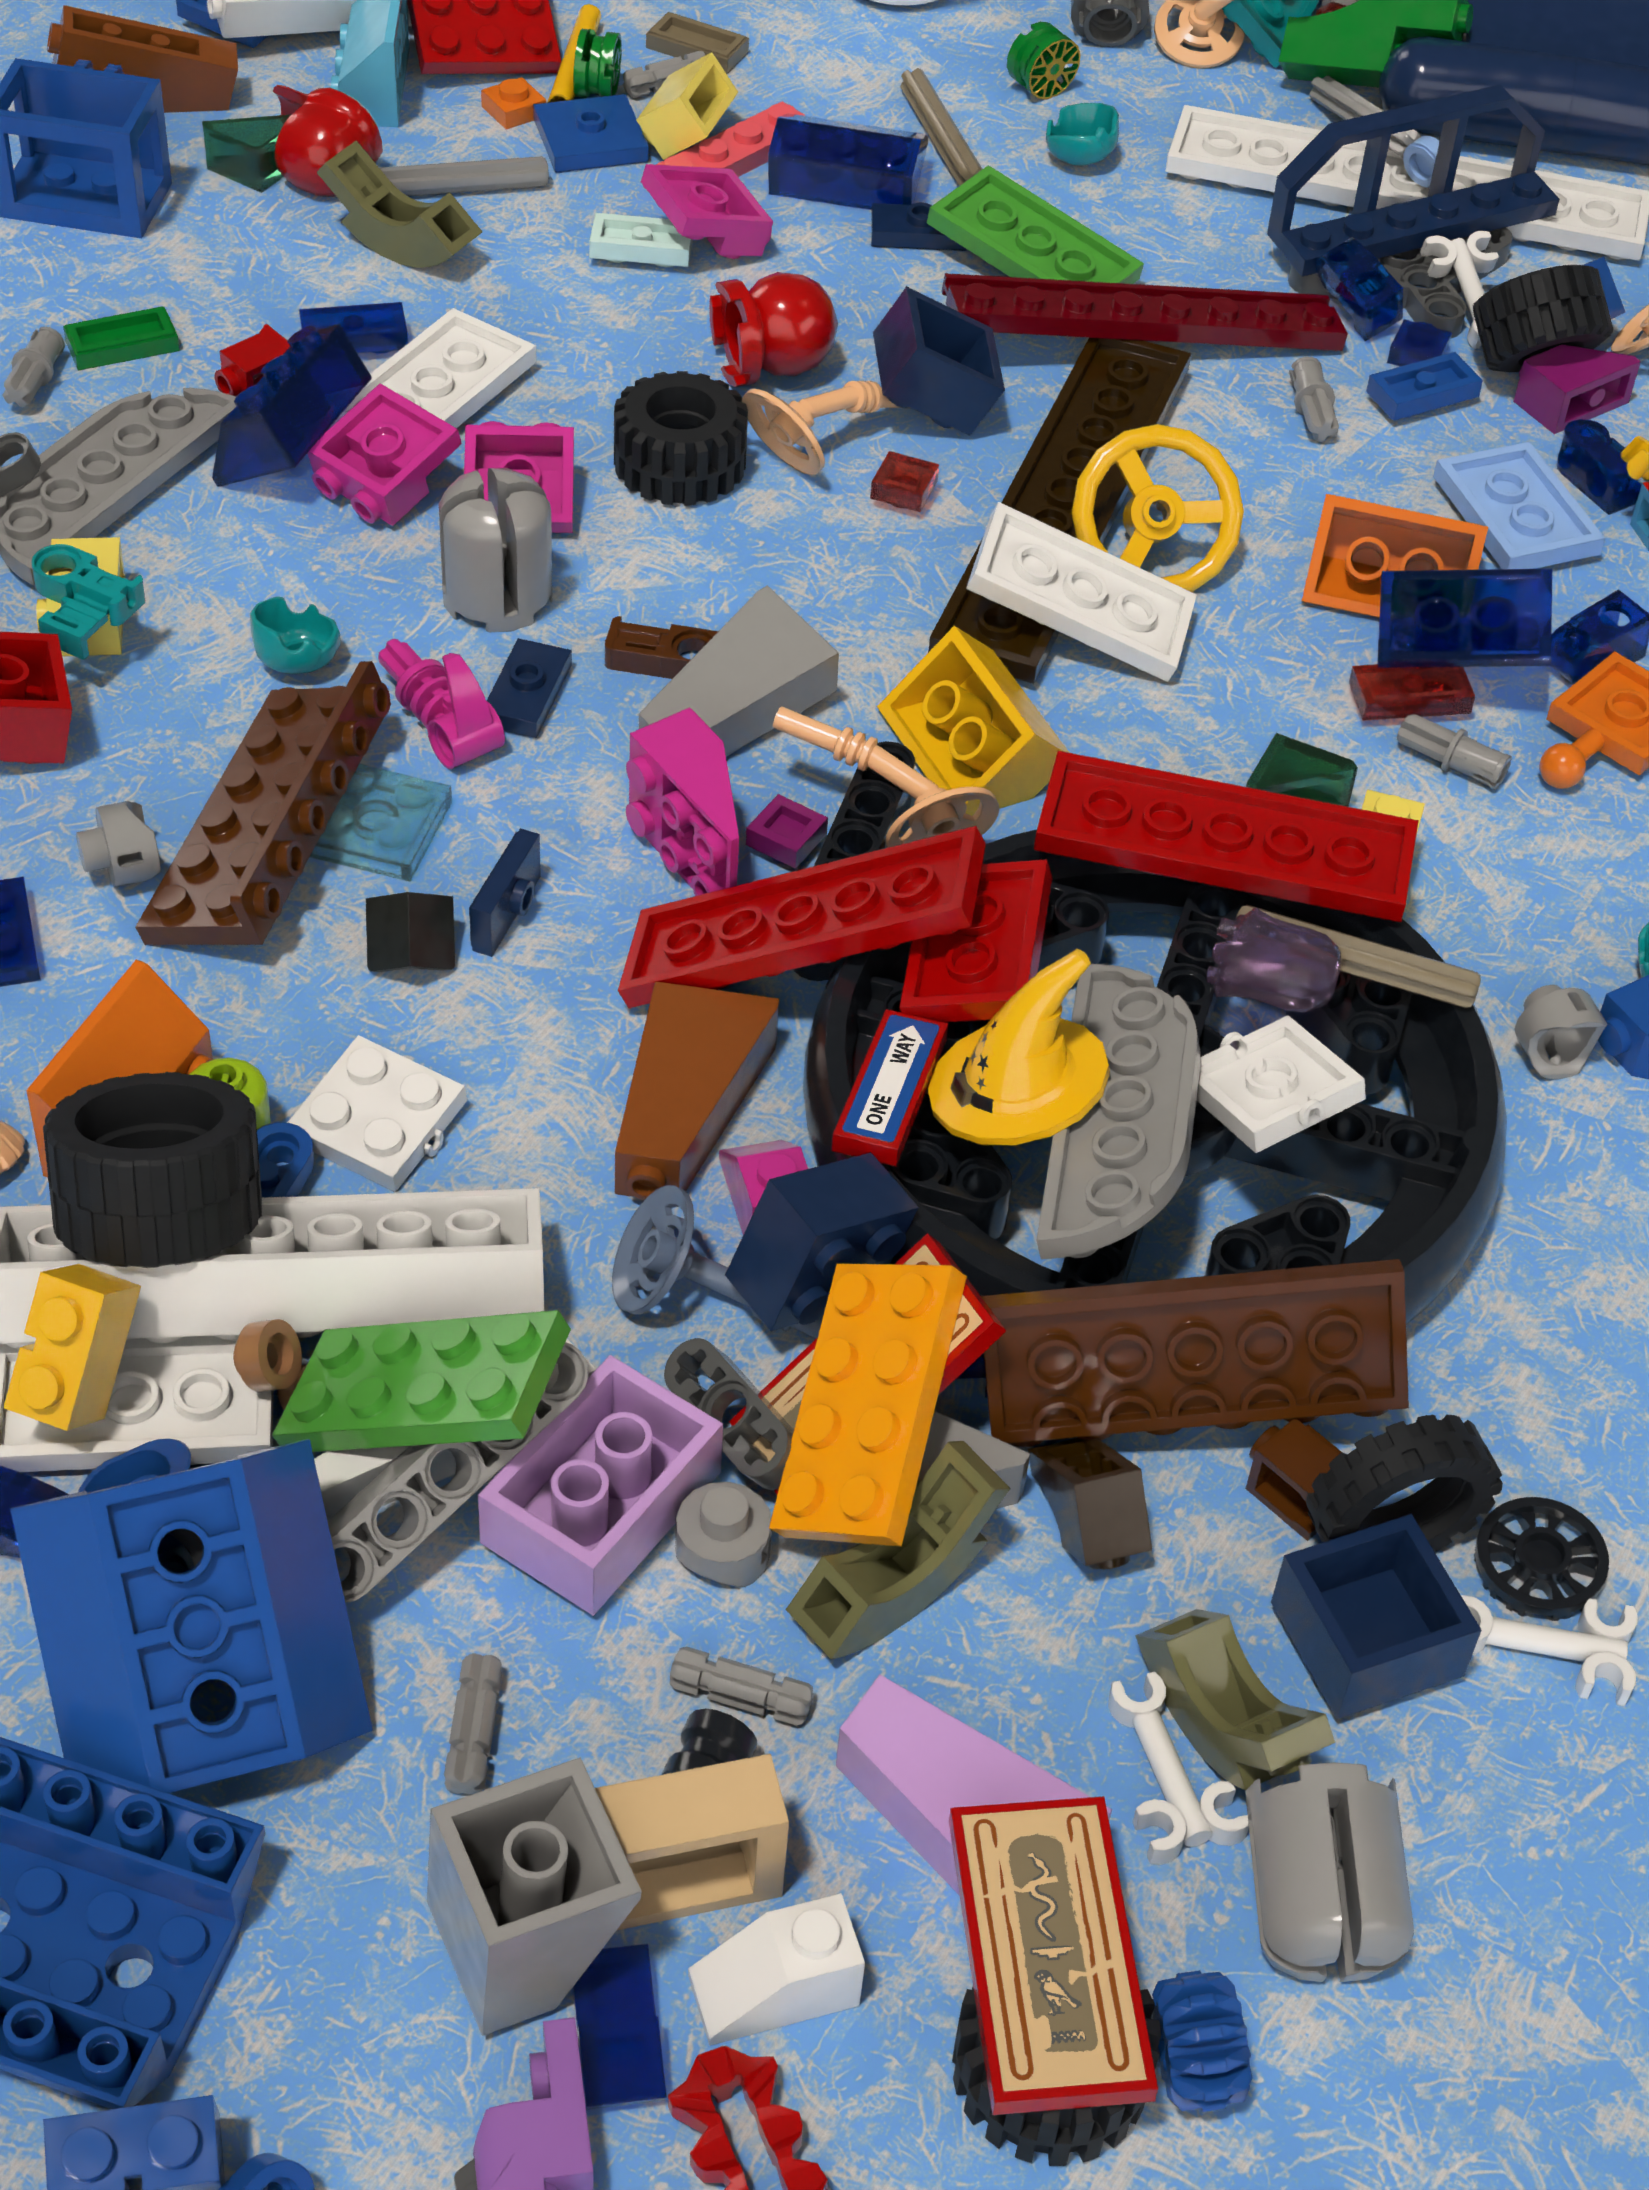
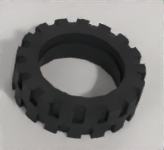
M1435 1415L1418 1417L1415 1423L1409 1425L1401 1421L1387 1426L1386 1433L1375 1438L1370 1434L1354 1443L1356 1449L1349 1454L1340 1453L1329 1463L1331 1469L1327 1473H1319L1312 1483L1315 1492L1307 1494L1306 1505L1309 1509L1307 1512L1322 1542L1412 1514L1431 1547L1438 1551L1452 1543L1451 1537L1458 1532L1465 1534L1478 1523L1476 1517L1479 1514H1487L1496 1503L1493 1495L1500 1494L1503 1483L1500 1479L1502 1474L1488 1447L1471 1421L1467 1420L1463 1423L1461 1418L1456 1415H1446L1442 1420H1437ZM1434 1479L1416 1493L1400 1501L1375 1508L1391 1495L1413 1484Z

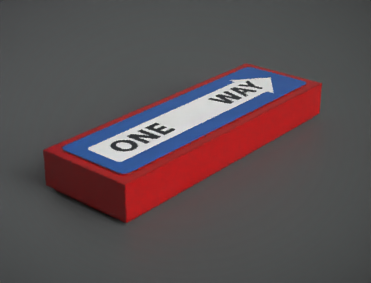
M888 1009L885 1010L833 1132L831 1151L853 1157L871 1152L880 1163L897 1166L927 1091L934 1067L939 1061L947 1041L948 1023Z

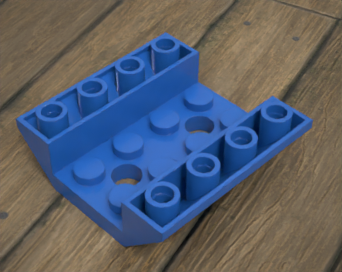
M310 1439L235 1456V1459L87 1493V1491H82L10 1508L63 1757L65 1759L166 1793H172L305 1759L373 1731ZM175 1529L193 1531L202 1542V1557L198 1564L187 1572H171L165 1569L158 1559L157 1550L161 1539L168 1532ZM211 1679H219L228 1683L233 1688L235 1694V1703L232 1711L224 1719L217 1722H205L198 1719L190 1708V1699L195 1688L200 1683Z
M0 1737V1910L10 1916L8 1924L0 1932V2070L110 2109L135 2106L167 2079L238 1939L265 1836L264 1825ZM139 1958L146 1960L153 1966L148 1979L135 1987H119L109 1980L111 1972L118 1964L125 1960Z

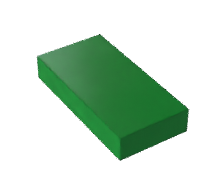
M162 306L63 326L65 342L78 371L180 351L178 335L165 307Z

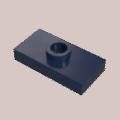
M919 202L911 205L872 203L871 246L967 250L927 224L929 209L932 206L928 203Z
M517 639L487 699L497 712L504 731L537 738L571 668L572 650Z
M521 828L514 834L470 905V941L472 951L492 957L516 916H524L529 910L534 895V887L541 877L540 834Z

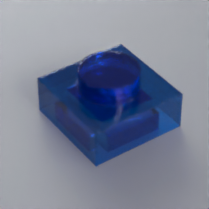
M1404 319L1390 346L1387 363L1404 366L1444 355L1449 348L1452 332L1438 329L1426 322H1413Z

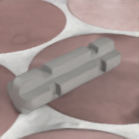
M696 51L685 54V60L678 56L645 66V71H643L642 66L626 70L623 74L624 90L628 92L631 98L650 94V89L653 90V93H656L670 74L705 56V53L703 51Z
M682 1647L676 1654L670 1671V1685L674 1689L693 1695H698L700 1689L709 1692L707 1699L762 1716L766 1713V1709L775 1712L773 1719L795 1726L802 1725L808 1716L813 1700V1687L809 1683L790 1677H785L783 1683L774 1681L776 1673L723 1657H718L716 1663L708 1661L710 1653L690 1647Z
M472 1653L462 1660L459 1678L461 1685L460 1690L457 1691L449 1740L451 1747L450 1752L447 1753L444 1771L446 1789L454 1794L465 1793L472 1795L485 1788L488 1770L486 1764L487 1758L490 1756L497 1711L496 1698L499 1695L502 1678L501 1661L493 1655L482 1656Z

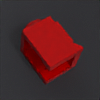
M265 324L258 334L220 350L221 369L217 370L214 375L218 390L245 400L246 413L249 415L302 392L301 383L278 365L299 358L298 348L268 324Z

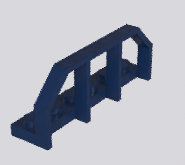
M1501 84L1330 123L1277 176L1267 235L1303 277L1328 271L1335 266L1337 268L1345 267L1346 260H1348L1349 266L1422 248L1425 239L1430 236L1438 235L1451 241L1457 238L1468 237L1476 231L1488 232L1556 215L1560 199L1535 172L1545 130ZM1508 108L1523 123L1511 177L1452 191L1468 117ZM1444 122L1428 197L1376 209L1391 134ZM1367 140L1352 214L1290 230L1297 192L1343 145Z

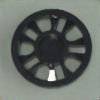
M1524 1497L1501 1504L1485 1518L1476 1539L1474 1562H1477L1478 1569L1484 1579L1482 1586L1485 1590L1489 1589L1491 1591L1490 1596L1493 1599L1499 1596L1506 1601V1609L1510 1611L1515 1609L1518 1611V1615L1523 1617L1527 1611L1539 1615H1551L1552 1621H1558L1559 1617L1564 1619L1570 1618L1572 1612L1577 1610L1582 1612L1589 1598L1595 1599L1600 1593L1609 1570L1608 1549L1596 1526L1578 1510L1548 1498ZM1535 1513L1546 1514L1545 1527H1536ZM1515 1515L1523 1532L1520 1535L1515 1534L1501 1522ZM1565 1521L1582 1535L1572 1541H1567L1557 1530ZM1588 1553H1593V1554H1594V1557H1574V1558H1572V1556H1577V1555H1582V1554H1588ZM1492 1562H1503L1508 1564L1511 1569L1498 1573ZM1570 1573L1593 1577V1580L1585 1587L1573 1579ZM1517 1577L1524 1581V1584L1518 1590L1510 1585ZM1558 1583L1560 1584L1564 1592L1568 1595L1567 1598L1563 1596L1562 1592L1557 1586ZM1534 1589H1540L1546 1594L1548 1599L1533 1597L1529 1594Z

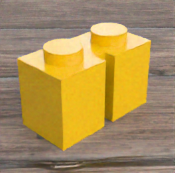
M81 1264L40 1272L24 1334L35 1337L36 1341L19 1349L3 1408L65 1431L105 1419L141 1285Z

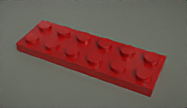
M1057 751L1036 831L1034 850L1401 922L1406 906L1419 820Z
M972 826L642 909L618 992L627 1007L633 1008L650 1004L655 981L718 990L737 982L763 976H777L788 970L821 962L831 963L846 956L876 949H890L901 943L934 935H949L959 929L971 927L986 843L977 826Z

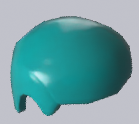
M1103 103L1067 105L1061 108L1058 122L1055 126L1053 125V120H1048L1046 129L1047 148L1057 159L1072 165L1082 167L1100 162L1117 145L1119 114L1115 107Z
M273 597L257 603L250 612L251 634L257 657L265 666L278 672L287 674L314 672L328 665L341 645L340 631L335 620L319 614L314 604H310L307 610L302 613H295L289 609L285 598Z

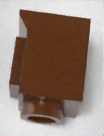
M1297 1418L1292 1419L1281 1429L1276 1425L1271 1426L1256 1440L1250 1450L1249 1457L1253 1462L1245 1489L1308 1541L1317 1534V1530L1307 1512L1309 1511L1306 1505L1307 1494L1315 1492L1312 1487L1315 1478L1319 1473H1327L1331 1469L1329 1463L1342 1452L1309 1424L1305 1426Z

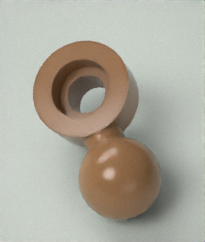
M280 1319L249 1323L240 1332L234 1348V1365L244 1383L250 1389L257 1392L278 1390L279 1403L283 1410H285L307 1364H302L300 1342L291 1325Z

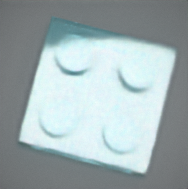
M359 764L348 784L346 792L342 795L328 821L325 832L320 836L310 857L411 882L452 804L451 786Z

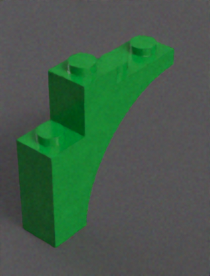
M1359 0L1349 6L1324 14L1288 17L1278 62L1288 79L1312 81L1317 76L1321 79L1325 76H1330L1345 85L1379 88V78L1394 49L1409 39L1427 36L1461 41L1463 33H1469L1471 29L1473 5L1469 4L1468 0Z

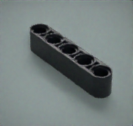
M887 741L877 744L914 769L915 757L906 746ZM857 767L814 866L887 848L885 843L886 834L895 820L910 808L911 796L869 767L865 771H861ZM840 959L831 963L821 962L796 968L793 971L807 980H828Z

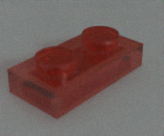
M1460 659L1352 666L1349 685L1363 721L1406 718L1407 715L1411 714L1421 717L1471 714L1475 701V694Z

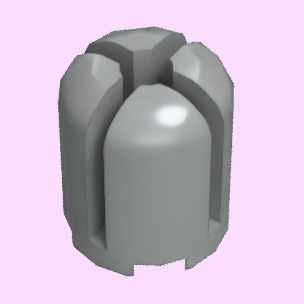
M488 468V501L484 500V483L480 473L472 471L460 475L447 488L439 502L444 607L455 620H457L456 612L470 620L486 623L487 632L514 631L532 625L534 623V614L546 606L548 600L552 602V527L550 503L546 498L544 490L531 476L509 468Z
M1333 1762L1298 1766L1300 1781L1279 1785L1262 1793L1260 1779L1255 1780L1245 1791L1260 1944L1261 1950L1272 1967L1300 1980L1324 1982L1327 1977L1326 1964L1335 1963L1337 1960L1340 1982L1369 1979L1394 1966L1405 1957L1414 1936L1395 1779L1392 1778L1387 1787L1384 1784L1368 1780L1366 1765Z

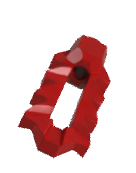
M721 2046L699 2054L693 2063L686 2081L668 2095V2108L672 2117L702 2133V2136L690 2152L691 2168L702 2182L724 2183L726 2186L724 2190H749L743 2169L734 2155L725 2133L721 2116L716 2111L711 2096H714L717 2103L731 2099L735 2087L741 2085L745 2101L756 2119L759 2134L772 2165L777 2169L783 2190H827L828 2179L818 2163L793 2158V2155L802 2147L803 2124L798 2111L772 2104L778 2078V2065L774 2056L751 2057L728 2046Z

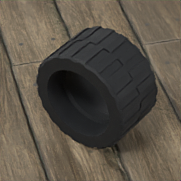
M179 1072L140 1073L120 1078L115 1077L95 1085H88L79 1089L73 1095L66 1096L56 1104V1108L52 1109L45 1118L43 1133L53 1229L57 1239L63 1242V1246L75 1254L79 1253L84 1258L98 1263L104 1262L119 1267L156 1268L164 1265H181L201 1258L206 1259L219 1254L228 1247H233L241 1242L244 1236L250 1234L258 1225V1219L262 1216V1195L256 1112L254 1105L250 1103V1098L242 1091L235 1090L232 1085L221 1080L210 1079L207 1076L187 1075Z

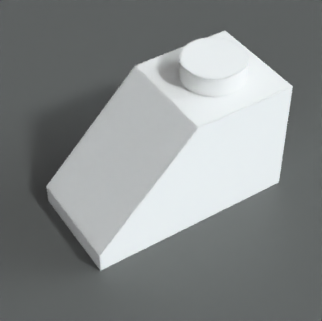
M842 1893L766 1912L689 1967L688 1977L709 2046L858 2007L860 2005L865 1961Z

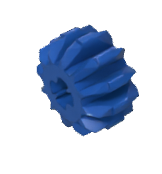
M1200 1970L1178 1973L1176 1978L1158 1981L1152 1994L1155 2003L1152 2015L1154 2020L1160 2021L1161 2039L1157 2052L1160 2053L1158 2059L1161 2079L1165 2081L1167 2097L1181 2111L1201 2109V2113L1224 2110L1226 2105L1245 2102L1252 2080L1249 2061L1251 2053L1248 2047L1247 2027L1244 2025L1241 2002L1237 1999L1234 1984L1227 1976H1223L1221 1972L1201 1974Z

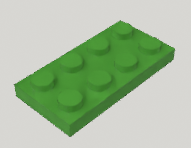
M989 165L929 209L928 225L1009 277L1134 284L1140 279L1144 263Z
M559 1310L326 1329L317 1343L272 1436L279 1445L310 1439L312 1452L524 1439L571 1328Z

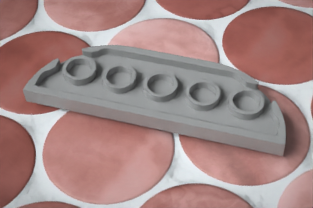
M183 388L184 396L167 394L151 399V392L147 391L115 401L91 415L38 455L41 460L39 472L32 480L0 497V555L6 565L16 575L34 586L31 561L37 551L51 545V539L95 538L246 419L245 400L226 393L198 388Z
M1090 964L1078 979L1071 1022L1084 1025L1103 1042L1110 1075L1103 1097L1080 1121L1053 1135L1036 1239L1041 1259L1084 1258L1092 1255L1099 1248L1129 1236L1151 1221L1166 1207L1176 1194L1186 1174L1190 1158L1201 1064L1196 1023L1189 1007L1179 995L1173 998L1155 987L1153 977L1143 972L1114 965Z

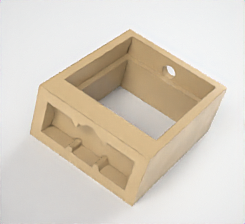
M771 1753L595 1788L642 1891L640 1901L617 1930L783 1896L789 1819Z

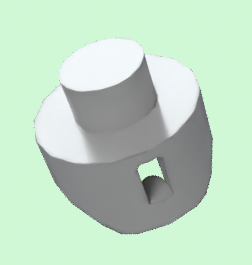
M124 801L96 807L98 828L76 832L77 845L85 873L107 868L114 888L145 882L161 872L154 831L145 825L142 805L136 802Z
M1557 985L1542 986L1526 998L1523 1005L1525 1010L1518 1018L1514 1029L1516 1037L1531 1064L1542 1077L1556 1080L1572 1077L1580 1073L1600 1035L1607 1026V1022L1591 996L1583 989H1561Z
M732 1482L709 1483L693 1490L681 1502L676 1516L675 1551L677 1559L691 1571L719 1583L737 1587H746L753 1584L765 1572L770 1558L772 1530L769 1529L771 1521L770 1509L756 1492L747 1486Z

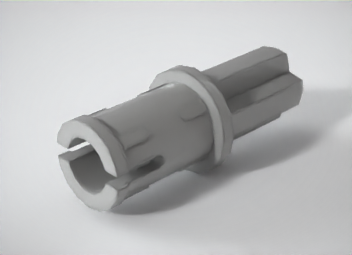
M40 327L39 332L37 329L33 332L26 348L20 349L15 353L11 362L12 371L4 382L6 390L3 393V397L8 404L15 402L20 407L29 405L38 389L50 382L54 374L53 365L65 348L64 339L60 333L50 327Z
M1314 357L1299 358L1291 365L1294 370H1289L1291 381L1296 390L1294 404L1296 410L1301 415H1304L1308 430L1312 432L1313 438L1317 441H1324L1327 436H1335L1339 429L1333 409L1335 394L1333 388L1324 380L1321 363Z
M1416 714L1407 715L1397 735L1399 743L1442 762V770L1448 772L1450 769H1453L1462 774L1464 773L1494 790L1501 785L1511 765L1512 756L1491 749L1469 738L1468 731L1461 728L1455 733Z

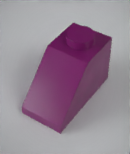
M1559 345L1524 360L1519 372V381L1513 402L1553 434H1557L1629 403L1641 361L1632 355Z

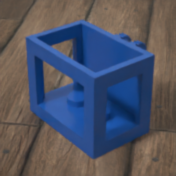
M15 58L0 82V217L142 239L172 184L161 80L123 74L121 65L108 64L104 71L93 70V64L87 60L78 59L74 66H66ZM14 101L15 111H9L8 108ZM8 134L19 135L22 156L14 169Z

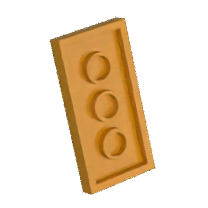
M836 1264L791 1440L790 1454L785 1463L769 1529L784 1538L902 1547L967 1277L954 1266Z

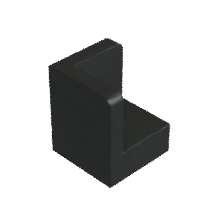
M404 892L366 898L368 970L385 972L408 968L442 971L453 969L455 967L453 896Z

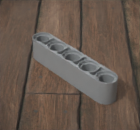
M565 1342L557 1361L559 1370L557 1381L552 1388L544 1391L524 1439L409 1446L328 1520L334 1550L343 1547L350 1557L351 1566L349 1574L341 1582L345 1603L356 1601L366 1595L579 1397L586 1387L588 1379L587 1362L580 1350L572 1344ZM448 1449L455 1458L456 1471L448 1484L438 1487L431 1478L430 1467L437 1453ZM391 1498H396L403 1507L404 1518L402 1525L395 1533L390 1536H384L377 1527V1514L384 1502Z

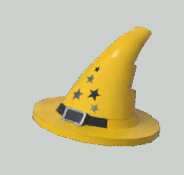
M1076 949L1040 970L1004 1004L986 1026L957 1041L936 1063L927 1086L934 1117L952 1135L980 1145H1019L1051 1137L1080 1121L1103 1097L1110 1075L1103 1042L1084 1025L1060 1018L1062 1001L1091 964L1089 957L1084 951Z

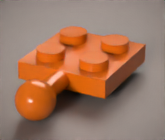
M1614 651L1551 702L1546 720L1578 739L1572 744H1555L1543 753L1540 759L1539 770L1543 780L1548 785L1557 789H1567L1575 786L1585 774L1586 761L1598 751L1639 776L1649 768L1648 670Z

